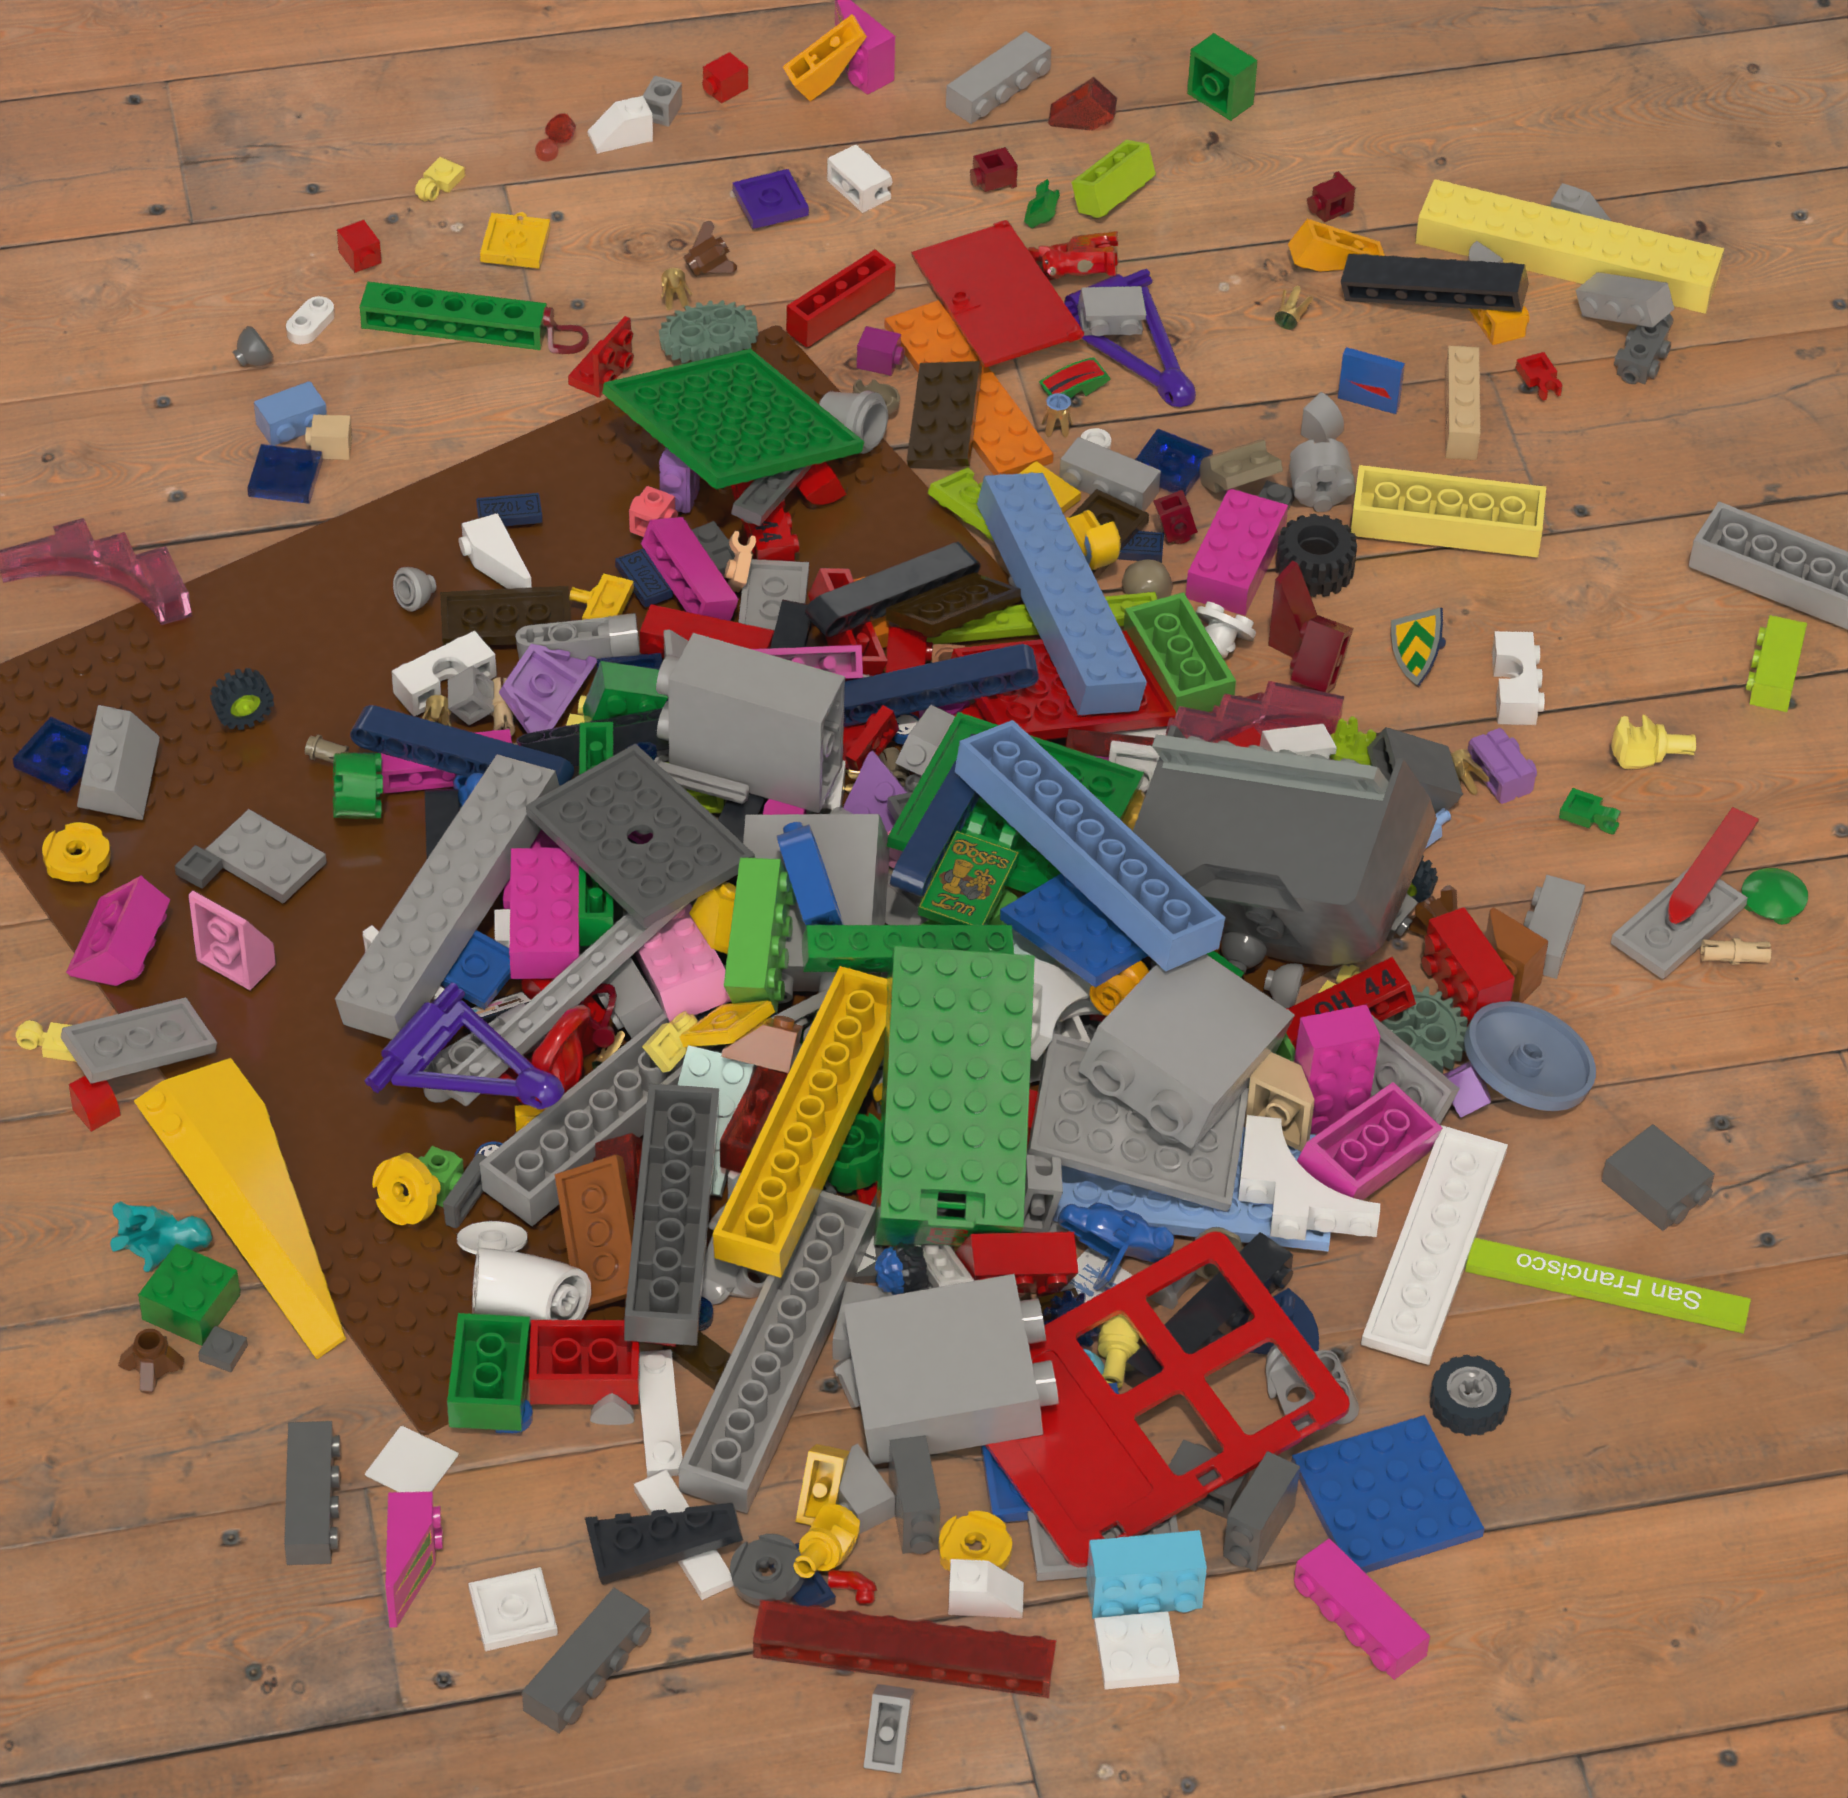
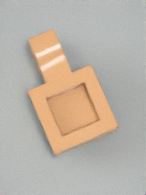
M738 531L734 532L729 541L730 548L735 553V558L728 560L724 577L729 579L728 585L735 592H740L746 585L752 559L751 551L756 543L755 536L751 535L747 545H741L738 542Z

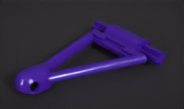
M1143 269L1126 277L1117 274L1088 286H1141L1146 310L1145 321L1165 370L1163 372L1158 371L1103 335H1084L1081 339L1157 386L1158 394L1168 405L1184 407L1192 404L1196 399V389L1192 381L1181 371L1147 287L1153 283L1149 270ZM1081 290L1067 295L1064 300L1065 305L1079 325L1077 305Z
M453 982L444 989L433 1003L425 1002L382 1050L383 1060L364 1080L366 1085L370 1086L376 1093H379L392 1079L391 1082L395 1086L519 1097L524 1104L536 1109H545L554 1105L564 1094V1087L561 1081L555 1075L534 1067L461 1000L465 996V992L459 989L457 984ZM464 1025L518 1076L516 1080L423 1072V1070Z

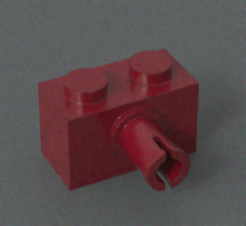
M1320 615L1310 619L1308 622L1306 621L1299 634V639L1302 640L1300 650L1294 653L1290 663V669L1293 670L1290 680L1324 693L1334 689L1354 628Z

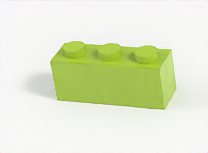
M1125 140L1071 181L1078 212L1092 215L1095 218L1104 217L1116 205L1124 202L1129 195L1143 187L1147 181L1153 178L1156 173L1149 143Z
M1769 615L1767 628L1760 626L1756 645L1762 646V649H1755L1751 668H1755L1757 671L1756 673L1749 672L1746 686L1747 691H1752L1750 705L1788 712L1806 632V622Z

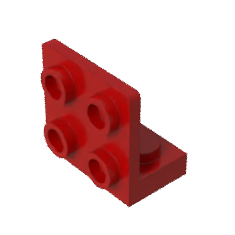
M624 316L603 340L600 339L568 375V385L600 398L603 395L604 382L617 380L624 370L630 368L634 359L632 353L633 331H631V318Z
M882 705L877 713H873L868 718L867 722L843 727V760L845 761V770L860 772L869 752L873 750L878 756L882 753L899 730L893 710Z

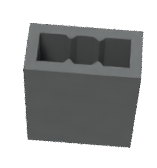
M1385 727L1367 747L1372 766L1378 767L1388 782L1390 781L1397 758L1404 759L1431 798L1435 813L1439 812L1442 808H1445V811H1449L1463 795L1449 746Z
M1652 1124L1606 1159L1602 1182L1660 1230L1664 1231L1673 1223L1679 1224L1682 1222L1688 1212L1697 1204L1701 1206L1709 1200L1713 1193L1711 1188L1715 1173Z
M926 1435L890 1440L888 1482L889 1488L895 1495V1518L902 1554H924L930 1550H938L941 1508Z
M1267 1451L1228 1514L1223 1557L1228 1558L1237 1566L1257 1571L1295 1508L1300 1473L1299 1465Z

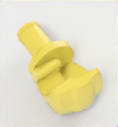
M1642 715L1643 726L1634 727L1629 722L1627 716L1621 717L1618 720L1612 737L1611 747L1613 755L1624 769H1640L1653 766L1655 763H1661L1666 754L1694 755L1696 750L1695 734H1667L1663 724L1655 725L1646 715Z
M1116 1315L1100 1324L1098 1352L1106 1359L1102 1376L1107 1383H1117L1118 1388L1123 1386L1126 1361L1140 1348L1139 1344L1136 1343L1139 1341L1140 1336L1123 1315Z

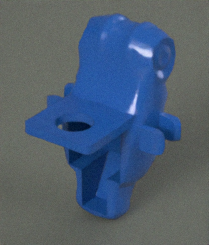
M1094 1203L1086 1208L1075 1204H1068L1062 1208L1058 1216V1223L1061 1227L1074 1232L1078 1240L1094 1251L1108 1257L1093 1285V1288L1099 1290L1111 1280L1123 1256H1131L1149 1262H1158L1167 1256L1174 1246L1173 1234L1166 1227L1150 1226L1141 1215L1128 1210H1116L1111 1205Z

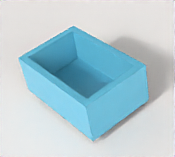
M1200 1530L1089 1540L1086 1584L1092 1619L1166 1611L1190 1612L1194 1609H1201L1207 1566Z

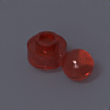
M558 114L547 123L545 133L548 138L541 139L535 146V154L541 161L554 160L559 151L557 144L565 143L573 137L576 124L568 114Z

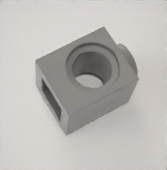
M658 76L653 77L642 95L652 112L653 123L670 126L682 106L681 82Z
M471 666L448 679V709L465 723L471 725L494 712V682L477 668Z

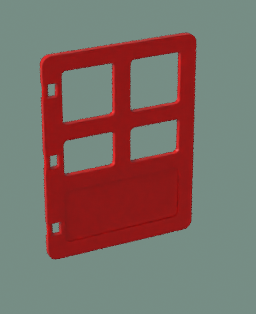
M1213 1231L1044 1325L1046 1341L1029 1344L1032 1363L1051 1360L1059 1404L1040 1407L1043 1435L991 1443L985 1446L1067 1562L1074 1567L1082 1568L1088 1564L1089 1540L1104 1539L1102 1533L1116 1525H1119L1123 1533L1115 1538L1140 1536L1207 1497V1494L1233 1482L1257 1468L1267 1451L1279 1455L1302 1442V1439L1319 1429L1322 1430L1343 1418L1349 1412L1350 1400L1228 1237L1221 1232ZM1211 1263L1219 1269L1253 1314L1254 1318L1199 1351L1187 1354L1146 1299L1202 1266ZM1116 1315L1126 1317L1163 1367L1162 1372L1123 1394H1117L1113 1391L1077 1341L1079 1336ZM1272 1342L1314 1395V1399L1258 1432L1248 1435L1244 1433L1205 1379L1207 1376L1261 1345ZM1177 1394L1183 1395L1223 1449L1220 1454L1180 1476L1172 1472L1135 1421L1139 1415ZM1309 1415L1314 1422L1297 1431L1292 1423ZM1214 1469L1219 1477L1202 1486L1197 1478Z

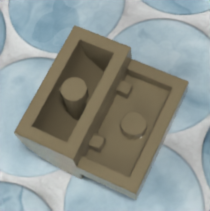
M1264 439L1205 457L1200 464L1202 485L1215 493L1283 471L1281 459L1267 452Z

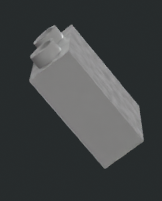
M693 633L680 657L669 654L665 657L657 677V693L669 696V700L661 711L657 725V737L669 741V764L746 784L750 787L749 793L819 813L842 768L845 676Z
M879 814L745 815L743 844L755 854V858L781 859L786 871L777 835L783 834L784 826L792 822H801L803 826L810 825L844 925H885L890 847H887L888 834ZM797 900L795 905H790L789 916L793 920V931L791 937H786L785 948L789 951V963L787 969H782L781 980L785 983L784 1000L779 1001L778 1004L791 1001L793 991H819L820 993L828 989L837 973L803 972L802 937L806 925ZM864 972L881 977V972Z
M1206 954L1168 971H1164L1156 964L1099 1024L1078 1071L1088 1077L1100 1092L1117 1097L1146 1117L1155 1130L1161 1134L1173 1136L1193 1149L1249 1086L1250 1076L1270 1052L1276 1054L1295 1014Z
M1014 1274L843 1304L869 1459L873 1465L889 1462V1441L893 1439L926 1435L929 1454H936L1043 1435L1040 1407L1059 1404L1056 1380L1051 1360L1032 1363L1029 1344L1046 1341L1039 1298L1019 1300Z

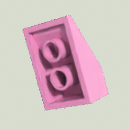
M192 891L189 894V903L197 961L251 990L276 965L273 942L247 920Z

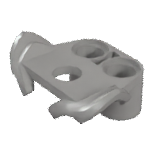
M726 1205L722 1206L710 1220L709 1228L715 1229ZM712 1235L705 1252L701 1304H718L729 1295L742 1298H756L759 1296L769 1274L715 1259ZM747 1272L755 1273L761 1283H753L748 1278Z
M1273 1345L1266 1359L1267 1390L1270 1399L1278 1395L1284 1414L1287 1415L1313 1400L1314 1395L1277 1346ZM1328 1350L1315 1351L1326 1368L1332 1371V1376L1350 1400L1349 1412L1335 1423H1350L1359 1413V1403L1349 1377L1335 1353ZM1295 1387L1306 1389V1395L1302 1400L1298 1402L1288 1400L1287 1396L1291 1389ZM1306 1415L1292 1424L1299 1431L1314 1421L1309 1415Z

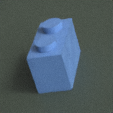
M310 381L254 401L256 425L271 447L305 435L306 427H312L313 414L327 415L326 403Z

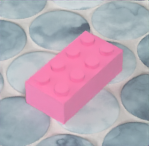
M690 903L634 953L669 1022L684 1011L689 1015H696L731 1001L724 988L725 968L715 949L710 948L690 916L689 912L692 909Z

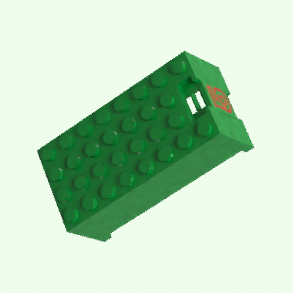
M894 946L887 976L876 1219L873 1245L896 1246L902 1242L903 1244L921 1246L922 1244L961 1246L971 1234L1022 1233L1024 1226L1035 955ZM938 1192L966 1194V1203L938 1201ZM937 1208L965 1210V1218L937 1216Z

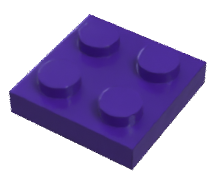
M789 169L732 182L733 193L752 229L809 216V206Z

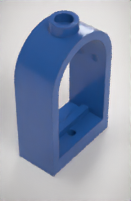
M801 822L787 824L783 828L784 833L777 835V840L805 925H844L810 825L803 826Z

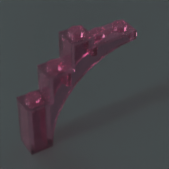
M84 518L53 526L54 535L0 550V577L3 583L29 577L52 575L83 577L114 585L139 598L152 610L161 625L192 616L188 591L166 546L135 555L125 532L94 540Z
M1268 681L1265 693L1259 692L1257 700L1224 693L1220 706L1214 705L1212 713L1179 706L1175 719L1169 718L1166 736L1170 726L1173 725L1179 728L1186 739L1189 736H1195L1206 742L1218 743V741H1227L1228 738L1251 727H1254L1262 735V731L1317 724H1324L1331 735L1335 733L1338 720L1342 718L1345 696Z

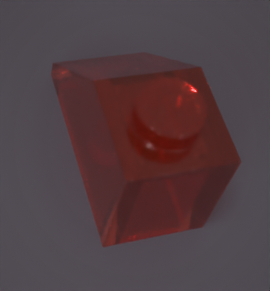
M1092 77L1051 104L1048 124L1052 127L1093 131L1101 125L1109 124L1116 114L1117 97L1095 77Z

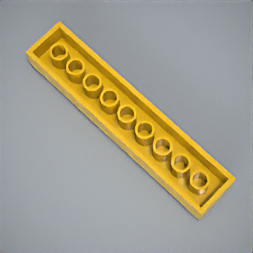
M839 966L712 1233L715 1259L776 1277H782L884 1057L887 979Z

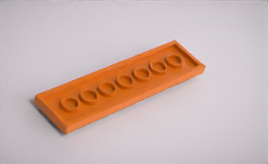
M939 300L887 317L884 320V328L887 331L901 334V347L905 348L904 355L918 374L920 363L980 361ZM981 363L982 375L972 444L974 450L993 475L1019 474L1035 461L1043 466L1053 463V452L990 368H984Z

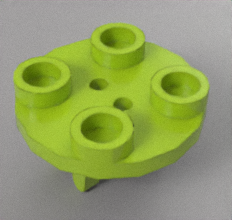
M1353 716L1349 718L1348 724L1347 721L1340 718L1335 733L1330 735L1337 747L1336 754L1329 755V758L1335 761L1351 759L1359 764L1372 765L1367 747L1377 737L1376 732L1372 729L1368 730L1367 734L1361 731L1358 732V720Z

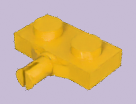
M603 574L599 584L591 591L572 587L569 599L587 604L582 620L622 615L634 590V581Z

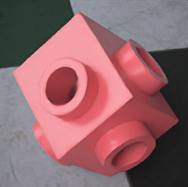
M647 486L641 495L636 496L631 503L629 509L630 532L644 537L650 520L677 518L678 511L675 510V496Z

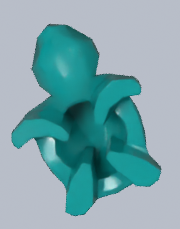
M122 1201L115 1203L112 1208L114 1216L119 1220L118 1234L110 1242L112 1251L129 1249L134 1254L145 1258L143 1267L145 1272L153 1271L166 1258L176 1243L198 1252L208 1247L213 1239L211 1228L206 1221L193 1215L177 1221L172 1214L157 1209L153 1205L149 1207L132 1206Z

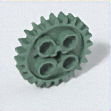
M709 300L707 305L697 302L694 308L686 305L684 312L675 310V316H667V322H662V329H659L661 349L665 351V355H671L672 360L681 358V363L683 364L689 360L694 362L743 349H750L751 343H755L756 336L759 335L756 315L752 314V310H746L745 305L736 307V302L725 305L724 300H721L718 304H713V301Z
M1412 985L1411 989L1416 1005L1381 1021V1023L1443 1074V1067L1451 1070L1454 1069V1061L1461 1062L1463 1052H1466L1464 1036L1468 1019L1467 1017H1460V1007L1453 1008L1454 999L1441 1000V991L1432 996L1429 995V987L1426 986L1421 993L1417 992L1415 985Z

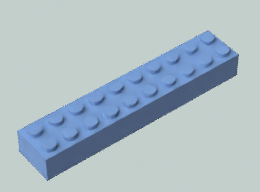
M1026 473L984 476L977 506L1016 587L1021 589V598L1044 642L1046 650L1056 667L1077 714L1088 715L1138 711L1147 681L1044 474Z
M1014 720L960 741L955 773L1164 971L1171 970L1219 949L1226 917Z

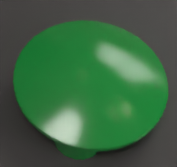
M1764 868L1751 873L1742 885V894L1748 897L1746 907L1744 908L1765 918L1773 919L1777 924L1790 923L1792 917L1801 913L1808 902V890L1803 881L1793 873L1783 869Z

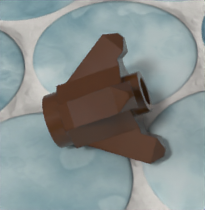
M710 220L703 222L692 249L688 250L689 253L683 256L695 277L700 274L704 275L707 272L734 273L737 269V265L733 261H729L726 256L730 250L721 237L715 239L712 235L714 225Z
M1448 885L1441 890L1440 898L1435 899L1432 896L1423 902L1417 903L1415 905L1416 917L1411 919L1413 922L1409 930L1423 936L1427 935L1429 919L1458 909L1457 890Z
M144 1329L136 1335L134 1343L121 1354L118 1366L128 1371H131L133 1368L137 1369L140 1373V1391L149 1394L156 1387V1379L167 1372L182 1370L185 1358L168 1345L167 1336H163L156 1329Z

